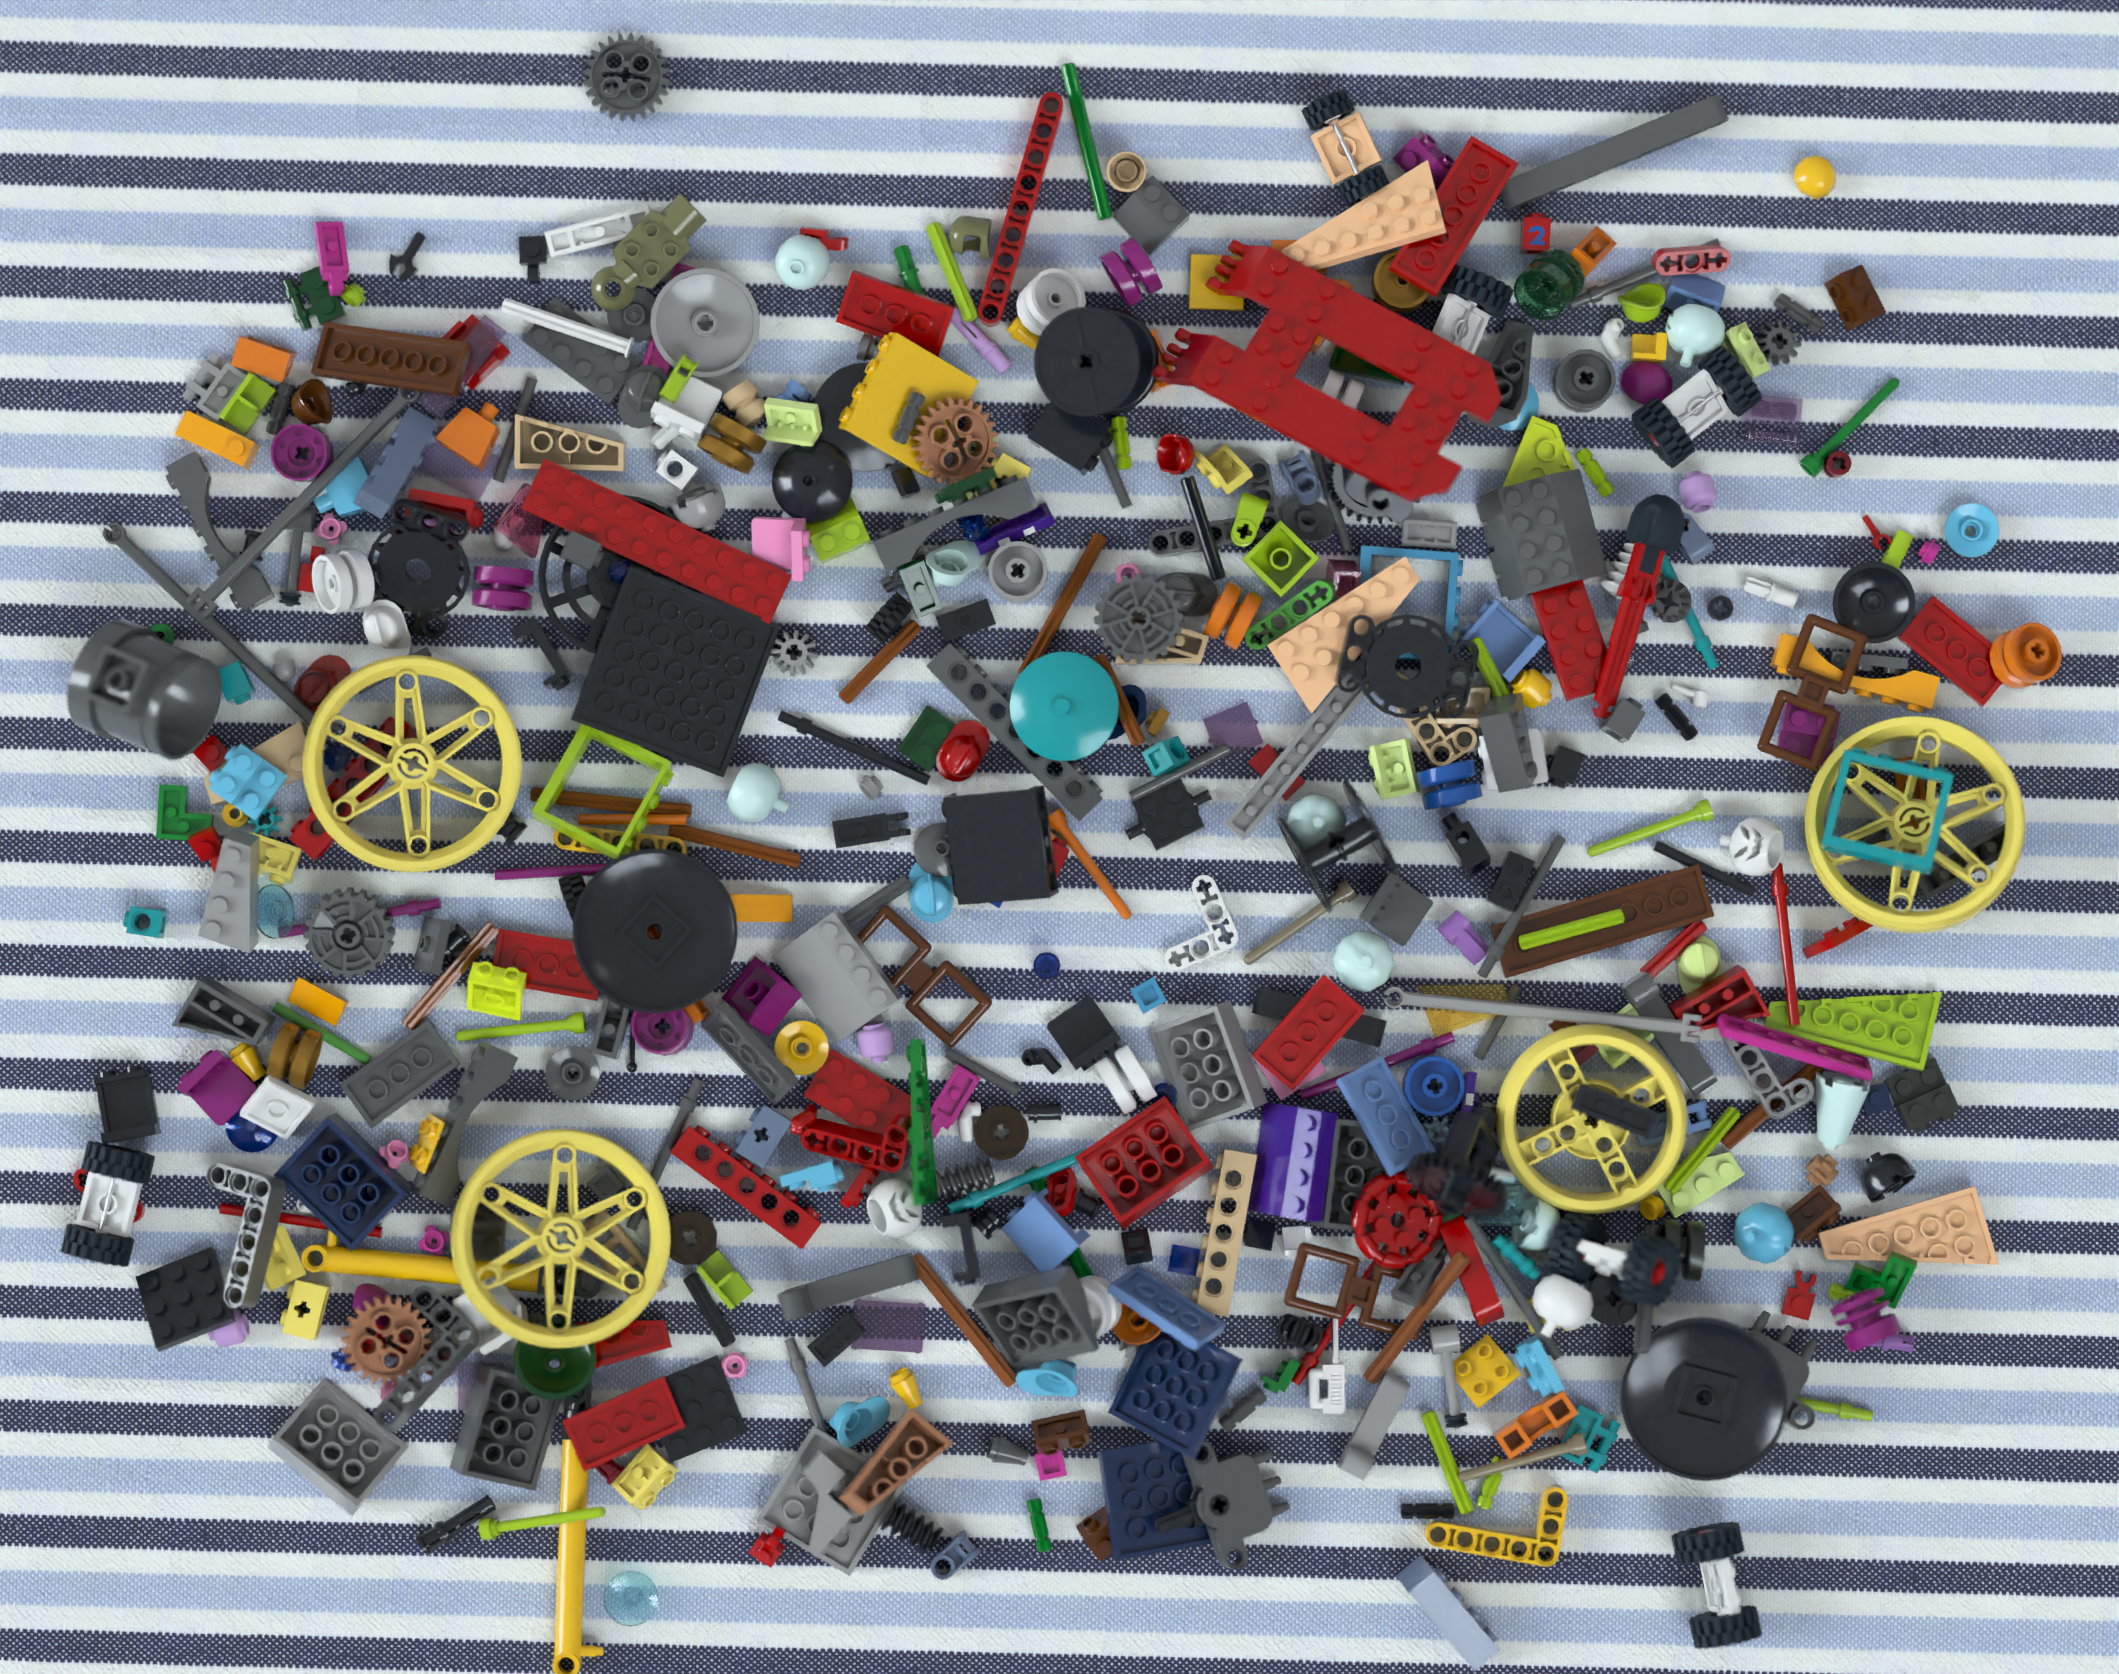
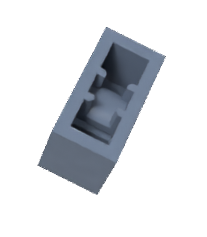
M766 1104L762 1109L758 1106L749 1118V1121L753 1122L747 1132L742 1130L735 1141V1144L738 1145L736 1152L761 1168H765L791 1126V1119ZM763 1128L768 1129L766 1135L769 1136V1139H763L761 1142L757 1141L758 1135L755 1131L762 1130Z

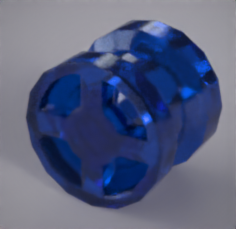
M983 514L964 516L957 519L960 528L963 529L962 534L966 541L976 542L988 535L990 529L984 521L985 516Z
M1050 952L1039 954L1034 960V972L1042 979L1055 977L1060 970L1059 959Z

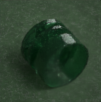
M1559 249L1544 250L1517 277L1514 284V297L1518 306L1527 315L1537 320L1548 321L1555 319L1581 292L1584 285V272L1580 263L1571 254Z

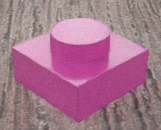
M1059 1450L1054 1455H1038V1453H1034L1040 1481L1067 1475L1062 1450Z

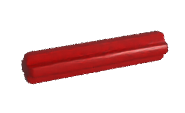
M1701 920L1690 923L1641 967L1640 972H1648L1652 979H1654L1685 948L1707 931L1706 925Z

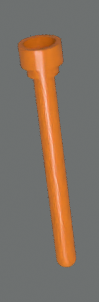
M1060 807L1048 816L1050 828L1060 833L1121 917L1126 920L1130 919L1132 916L1130 909L1066 825L1068 821L1065 817L1067 815Z

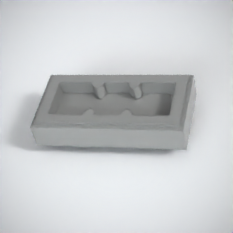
M1406 518L1402 523L1401 546L1455 550L1458 522Z

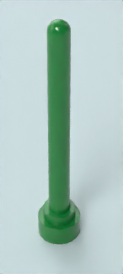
M1891 378L1816 454H1807L1799 462L1802 469L1808 475L1815 478L1822 471L1823 461L1899 386V380Z

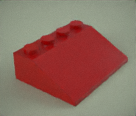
M1166 1096L1157 1100L1075 1157L1123 1229L1214 1168Z

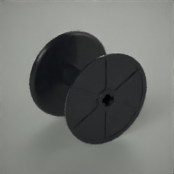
M1078 307L1061 313L1045 327L1038 339L1034 353L1035 375L1044 395L1059 409L1077 416L1116 415L1134 408L1151 391L1156 380L1151 372L1156 365H1159L1156 342L1146 325L1129 312L1109 307Z
M1347 779L1343 781V789L1358 820L1334 833L1328 831L1327 837L1303 850L1284 819L1276 818L1281 833L1294 858L1328 913L1332 912L1333 907L1317 873L1341 859L1347 861L1348 855L1371 843L1379 857L1392 874H1399L1397 864L1381 832L1363 801Z

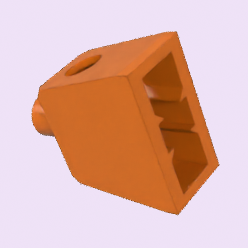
M488 402L484 403L478 413L465 407L437 435L436 440L440 445L482 472L500 436L499 429L491 423L499 410Z

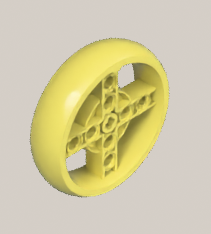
M1583 1024L1570 1026L1552 1032L1536 1041L1518 1057L1510 1068L1501 1086L1496 1106V1115L1498 1116L1496 1121L1497 1139L1505 1162L1513 1175L1538 1199L1561 1210L1582 1214L1615 1212L1630 1207L1652 1194L1667 1179L1677 1164L1687 1134L1688 1111L1686 1098L1679 1078L1670 1063L1653 1045L1643 1038L1624 1029L1609 1025ZM1584 1045L1612 1047L1634 1057L1651 1074L1621 1089L1604 1080L1585 1079L1570 1048ZM1548 1060L1563 1090L1553 1104L1551 1124L1519 1139L1516 1114L1521 1092L1532 1073L1543 1062ZM1565 1064L1572 1065L1574 1067L1573 1075L1570 1077L1561 1076L1559 1074L1561 1066ZM1580 1082L1646 1108L1664 1099L1667 1112L1664 1141L1653 1162L1637 1178H1635L1620 1149L1628 1139L1630 1132L1599 1119H1596L1597 1123L1595 1125H1591L1590 1122L1584 1123V1120H1587L1586 1114L1570 1108L1573 1102L1572 1093L1578 1089ZM1639 1088H1644L1648 1091V1096L1644 1101H1636L1633 1098L1634 1092ZM1565 1125H1571L1575 1129L1574 1134L1569 1138H1563L1559 1134L1560 1129ZM1541 1137L1549 1139V1147L1545 1150H1538L1535 1147L1537 1139ZM1602 1137H1608L1611 1140V1145L1606 1150H1600L1596 1146L1597 1141ZM1563 1149L1581 1159H1598L1613 1190L1599 1193H1583L1568 1190L1550 1182L1533 1167V1164ZM1615 1161L1623 1163L1622 1172L1619 1174L1610 1173L1609 1166Z

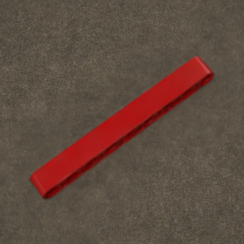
M1055 92L1045 93L1039 101L980 301L978 316L980 322L986 327L997 326L1003 318L1060 125L1064 103L1062 97ZM1048 101H1055L1059 108L1055 112H1048L1044 109V105ZM1042 126L1048 127L1052 133L1048 138H1040L1036 134L1037 129ZM1034 152H1039L1043 155L1044 159L1040 164H1033L1029 161V156ZM1026 178H1031L1036 182V186L1032 190H1025L1021 186V182ZM1018 204H1024L1028 207L1029 211L1024 216H1018L1013 211L1014 207ZM1009 230H1017L1020 232L1021 237L1016 242H1010L1007 240L1006 234ZM1004 255L1010 256L1013 259V264L1008 268L1001 267L998 264L1000 257ZM1001 281L1005 284L1006 289L1000 294H995L991 291L990 287L994 282ZM988 307H993L998 311V315L995 319L988 320L983 316V311Z

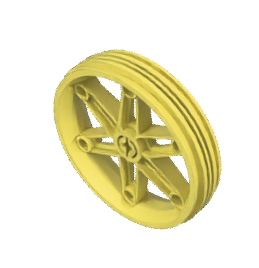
M422 655L389 657L354 671L339 682L322 701L312 718L304 742V785L311 807L323 828L350 854L374 866L393 871L425 872L437 870L456 864L476 853L496 835L505 823L516 801L521 781L522 755L520 741L511 715L504 703L475 674L452 662ZM404 674H409L414 679V686L409 690L403 689L399 685V678ZM418 675L437 678L458 687L474 699L479 706L426 736ZM395 676L394 737L337 715L347 701L360 690L377 681ZM404 698H412L417 738L404 739ZM478 710H482L488 715V722L484 726L477 725L473 720V716ZM341 720L344 722L346 729L342 735L337 736L331 732L330 724L332 721ZM465 724L469 731L437 755L430 744ZM491 724L496 732L501 751L502 767L497 792L444 762ZM357 732L392 746L387 759L351 738L353 733ZM327 735L380 765L377 770L333 804L325 787L322 770L323 749ZM407 749L419 750L424 754L427 764H425V759L420 753L412 751L404 754V751ZM399 756L404 759H412L415 756L417 758L416 763L420 767L425 768L426 771L417 768L412 769V771L407 770L408 764L399 759ZM398 763L400 764V769L404 774L408 776H416L418 774H421V777L416 779L406 778L399 771ZM437 770L445 772L472 788L471 796L433 782L432 780L436 776ZM388 772L395 784L359 804L355 797ZM421 788V829L413 830L407 789ZM430 790L487 812L480 823L463 838L446 847L430 851ZM398 792L407 853L391 851L376 846L357 835L345 822ZM484 792H489L494 797V803L489 808H485L479 803L480 795ZM340 802H347L351 806V813L346 818L339 817L336 813V806ZM415 838L423 839L426 844L425 850L420 854H416L411 850V842Z
M1905 716L1892 718L1872 724L1851 735L1822 764L1810 788L1805 810L1807 850L1811 864L1824 888L1834 900L1855 917L1879 928L1903 933H1928L1951 928L1971 919L1987 908L2001 894L2013 876L2021 856L2025 836L2023 798L2018 783L2005 760L1989 743L1974 732L1955 723L1933 717ZM1918 739L1912 761L1919 763L1927 761L1931 770L1933 767H1938L1940 742L1960 750L1982 767L1991 778L1993 784L1949 795L1947 807L1975 799L1978 806L1944 820L1940 832V837L1968 864L1965 868H1962L1937 850L1933 860L1974 888V891L1955 903L1938 909L1911 911L1920 872L1911 871L1907 889L1900 888L1901 868L1892 866L1888 907L1866 898L1843 878L1836 865L1860 858L1847 855L1833 858L1829 855V851L1821 850V844L1824 836V817L1827 802L1837 782L1845 750L1851 751V748H1859L1869 751L1892 741ZM1930 739L1936 744L1934 750L1926 751L1921 747V743L1924 740ZM1851 762L1850 767L1855 768L1858 771V775L1853 779L1847 778L1845 785L1880 819L1840 838L1858 841L1888 827L1892 839L1873 844L1874 846L1903 852V848L1917 850V856L1925 857L1939 798L1935 799L1936 782L1928 780L1926 801L1912 799L1917 777L1908 776L1903 794L1862 765ZM1865 781L1899 803L1892 810L1891 814L1861 786ZM1989 791H1996L2001 798L1999 801L1992 803L1985 798V795ZM2003 806L2005 838L2000 856L1991 871L1949 830ZM1911 819H1914L1916 823L1921 822L1918 830H1915L1913 826L1908 827ZM1980 870L1986 874L1987 878L1979 883L1972 879L1971 874L1974 871ZM1903 898L1907 901L1908 907L1904 910H1897L1892 905L1893 901Z
M550 1129L527 1134L507 1143L490 1155L475 1170L461 1192L455 1207L451 1227L453 1265L460 1285L474 1308L491 1325L506 1335L527 1344L548 1348H572L587 1345L607 1338L626 1327L647 1307L654 1297L665 1274L670 1254L671 1233L668 1211L659 1187L651 1174L639 1160L620 1145L594 1133L573 1129ZM559 1149H567L570 1152L571 1160L568 1163H561L557 1159ZM552 1150L546 1210L492 1182L503 1169L518 1159L536 1152ZM576 1151L593 1155L609 1163L623 1174L633 1188L578 1211ZM560 1172H567L569 1213H555ZM492 1187L497 1190L498 1198L495 1202L485 1200L483 1192L486 1188ZM630 1192H635L640 1196L639 1206L632 1207L627 1203V1195ZM509 1201L543 1219L538 1225L537 1230L535 1231L503 1207L505 1202ZM481 1202L526 1235L528 1239L477 1271L472 1254L471 1233L478 1203ZM618 1204L620 1212L586 1233L585 1227L580 1220ZM644 1207L649 1225L650 1243L647 1262L641 1275L593 1238ZM555 1224H564V1225H567V1226L554 1227ZM565 1232V1239L570 1244L561 1243L557 1245V1238L552 1233L560 1234ZM533 1245H536L542 1257L506 1273L503 1272L502 1265ZM587 1246L617 1268L619 1271L616 1276L579 1258L585 1247ZM568 1250L567 1253H558V1252H555V1251ZM553 1263L567 1264L562 1305H555ZM544 1266L546 1327L538 1326L516 1317L503 1308L488 1290ZM576 1267L629 1294V1297L607 1316L587 1325L569 1328ZM484 1270H490L494 1273L495 1281L492 1285H485L481 1282L480 1275ZM628 1274L634 1275L638 1280V1285L634 1290H630L624 1285V1278ZM556 1313L561 1314L565 1318V1325L561 1329H555L551 1324V1317Z

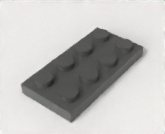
M556 297L553 298L544 310L594 327ZM535 323L522 339L523 342L609 406L623 389L630 373L642 364L631 353L628 358H625L623 353Z
M725 1001L701 1025L774 1106L799 1082L795 1078L794 1072L789 1067L784 1066L777 1058L774 1050L766 1046L758 1038L757 1032L752 1027L747 1026L739 1017L737 1010L729 1006Z
M427 1020L339 1085L370 1128H373L461 1063L430 1020Z

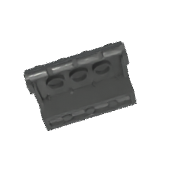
M1580 469L1545 475L1480 496L1481 502L1477 503L1476 506L1481 522L1487 521L1488 524L1482 528L1488 548L1494 547L1495 550L1489 554L1495 574L1501 573L1502 576L1496 579L1501 598L1507 597L1508 601L1516 600L1549 588L1608 574Z

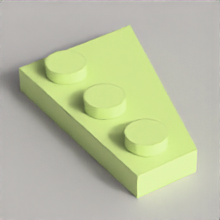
M1725 1152L1706 1157L1675 1195H1672L1664 1188V1183L1680 1164L1675 1165L1667 1179L1656 1190L1673 1217L1677 1218L1744 1176V1173L1732 1154Z

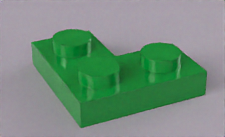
M159 784L156 839L188 841L190 835L212 826L214 815L187 813L188 786Z
M1891 1251L1881 1272L1855 1262L1844 1283V1289L1857 1293L1865 1289L1882 1287L1885 1294L1874 1300L1881 1302L1888 1299L1890 1303L1888 1307L1895 1309L1917 1267V1260Z

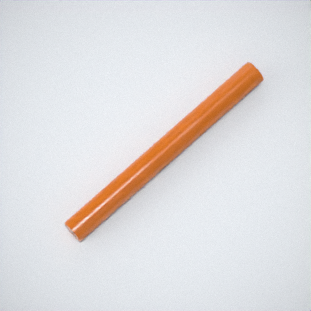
M579 814L578 824L629 825L635 814ZM647 814L646 816L648 819L646 825H687V814Z

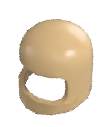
M1125 151L1116 154L1109 160L1106 175L1112 187L1122 192H1131L1141 186L1146 177L1147 170L1144 161L1139 155L1134 152Z

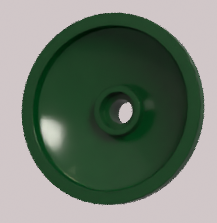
M551 1319V1324L555 1329H561L565 1325V1320ZM546 1320L537 1322L535 1325L546 1327ZM570 1321L569 1328L579 1327L577 1324ZM518 1340L514 1350V1369L521 1384L532 1394L550 1400L565 1399L580 1392L591 1380L596 1367V1350L593 1343L572 1348H548L527 1344ZM555 1360L560 1365L557 1368H552L549 1363Z

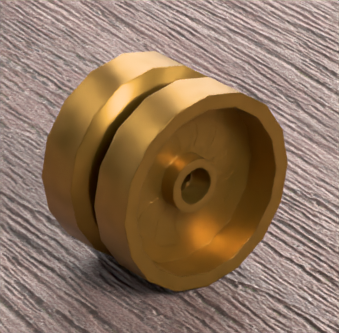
M1394 250L1385 255L1377 264L1371 281L1372 293L1378 304L1397 314L1410 313L1421 307L1429 294L1410 282L1401 285L1398 282L1399 276L1388 270L1399 250Z
M715 412L709 422V426L721 438L704 433L697 447L724 466L749 475L755 462L743 450L753 454H761L767 441L743 425Z
M284 1022L273 1045L266 1076L271 1075L283 1082L289 1074L290 1086L305 1090L313 1076L320 1056L323 1033L308 1029L301 1037L300 1026Z

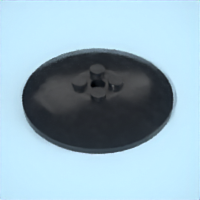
M665 849L634 851L614 859L601 868L591 878L581 893L572 924V938L576 958L586 978L596 990L608 1000L621 1007L636 1012L652 1014L681 1010L708 995L723 979L730 967L736 949L738 934L734 905L719 878L696 859L683 853ZM653 924H657L663 929V935L658 940L650 939L647 935L648 928Z
M1705 1317L1688 1318L1670 1323L1651 1334L1650 1351L1648 1353L1639 1354L1635 1351L1626 1367L1622 1381L1621 1409L1625 1425L1632 1440L1640 1451L1654 1464L1682 1478L1714 1481L1730 1478L1747 1471L1760 1462L1773 1448L1785 1422L1787 1389L1784 1376L1775 1357L1765 1344L1751 1332L1725 1320ZM1700 1390L1710 1391L1713 1397L1712 1400L1708 1403L1700 1402L1697 1399V1393Z

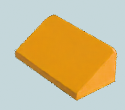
M298 977L288 999L294 1005L335 1027L349 1002L302 977Z

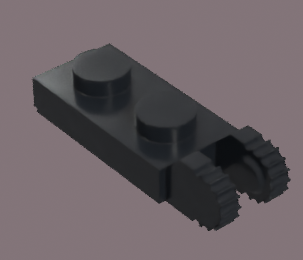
M908 812L889 815L882 813L832 821L836 849L888 841L890 838L911 835V830L907 828L889 832L887 821H902L909 818Z

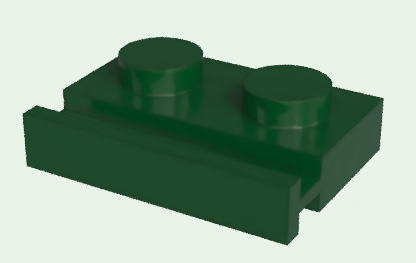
M927 705L897 751L930 772L936 764V756L939 749L956 724Z

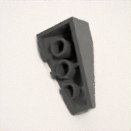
M1507 320L1487 359V362L1491 363L1502 398L1501 403L1488 425L1467 414L1468 421L1495 428L1517 420L1528 396L1533 326Z

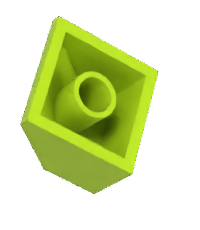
M851 496L846 506L834 517L822 522H806V530L810 531V539L822 564L872 543Z
M1280 520L1242 560L1256 577L1280 600L1317 563L1319 557Z

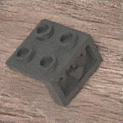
M1388 872L1359 915V918L1399 945L1405 946L1433 905V901L1400 880L1398 875Z

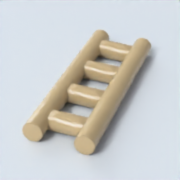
M606 1209L596 1213L583 1224L586 1233L612 1217ZM618 1224L609 1228L608 1230L612 1236L602 1246L611 1251L620 1244L630 1256L624 1262L632 1268L638 1265L643 1272L647 1262L644 1255ZM589 1249L606 1271L616 1276L619 1270ZM625 1277V1287H627L630 1290H634V1286ZM663 1279L658 1288L659 1292L668 1286Z

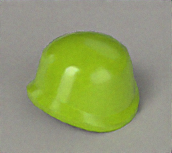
M1644 283L1633 287L1617 298L1627 319L1643 323L1655 319L1660 314L1662 305L1666 300V294L1660 284Z

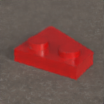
M1854 916L1842 923L1843 928L1838 929V927H1834L1823 933L1824 938L1804 947L1802 951L1806 959L1837 947L1874 925L1861 919L1859 920Z

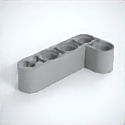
M1722 1037L1726 1048L1765 1113L1770 1118L1782 1119L1811 1101L1814 1088L1810 1081L1799 1078L1781 1087L1758 1047L1746 1045L1736 1052L1735 1049L1739 1047L1737 1041ZM1751 1052L1756 1056L1757 1061L1754 1065H1745L1741 1060L1742 1055ZM1759 1076H1766L1770 1079L1771 1085L1766 1089H1761L1756 1085L1755 1080ZM1796 1086L1806 1087L1809 1095L1804 1099L1797 1098L1793 1093V1089ZM1774 1099H1779L1785 1104V1109L1779 1113L1774 1112L1770 1109V1102Z
M1388 1371L1384 1373L1337 1464L1340 1469L1363 1481L1365 1480L1374 1463V1456L1398 1412L1411 1383Z

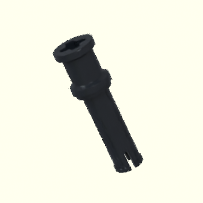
M487 1494L447 1521H437L433 1528L422 1535L418 1533L415 1537L424 1553L429 1556L432 1554V1550L443 1543L449 1544L452 1542L455 1534L490 1512L495 1511L496 1506Z

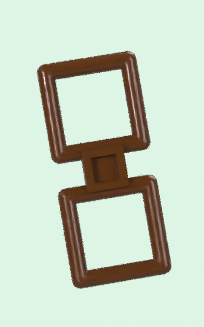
M1812 613L1806 616L1786 668V672L1789 675L1802 679L1797 694L1785 690L1777 692L1757 744L1758 750L1811 771L1818 770L1839 715L1837 710L1823 704L1829 690L1841 695L1848 692L1868 639L1865 633ZM1814 626L1855 641L1840 682L1799 667ZM1785 702L1826 718L1811 758L1770 743Z
M885 905L857 936L864 944L878 927L888 919L918 947L915 953L889 980L896 989L902 982H905L915 992L906 1002V1009L948 1047H954L991 1007L992 1000L950 961H943L934 971L923 961L932 949L931 944L891 907ZM946 974L979 1002L951 1034L919 1006Z
M1302 1242L1298 1247L1284 1296V1304L1338 1320L1344 1318L1348 1303L1362 1307L1359 1317V1324L1361 1326L1394 1335L1400 1325L1372 1318L1371 1315L1382 1276L1400 1279L1405 1270L1388 1269L1375 1264L1371 1279L1368 1280L1356 1276L1360 1263L1358 1257ZM1308 1255L1347 1265L1336 1307L1296 1297ZM1422 1325L1411 1338V1340H1416L1419 1338Z

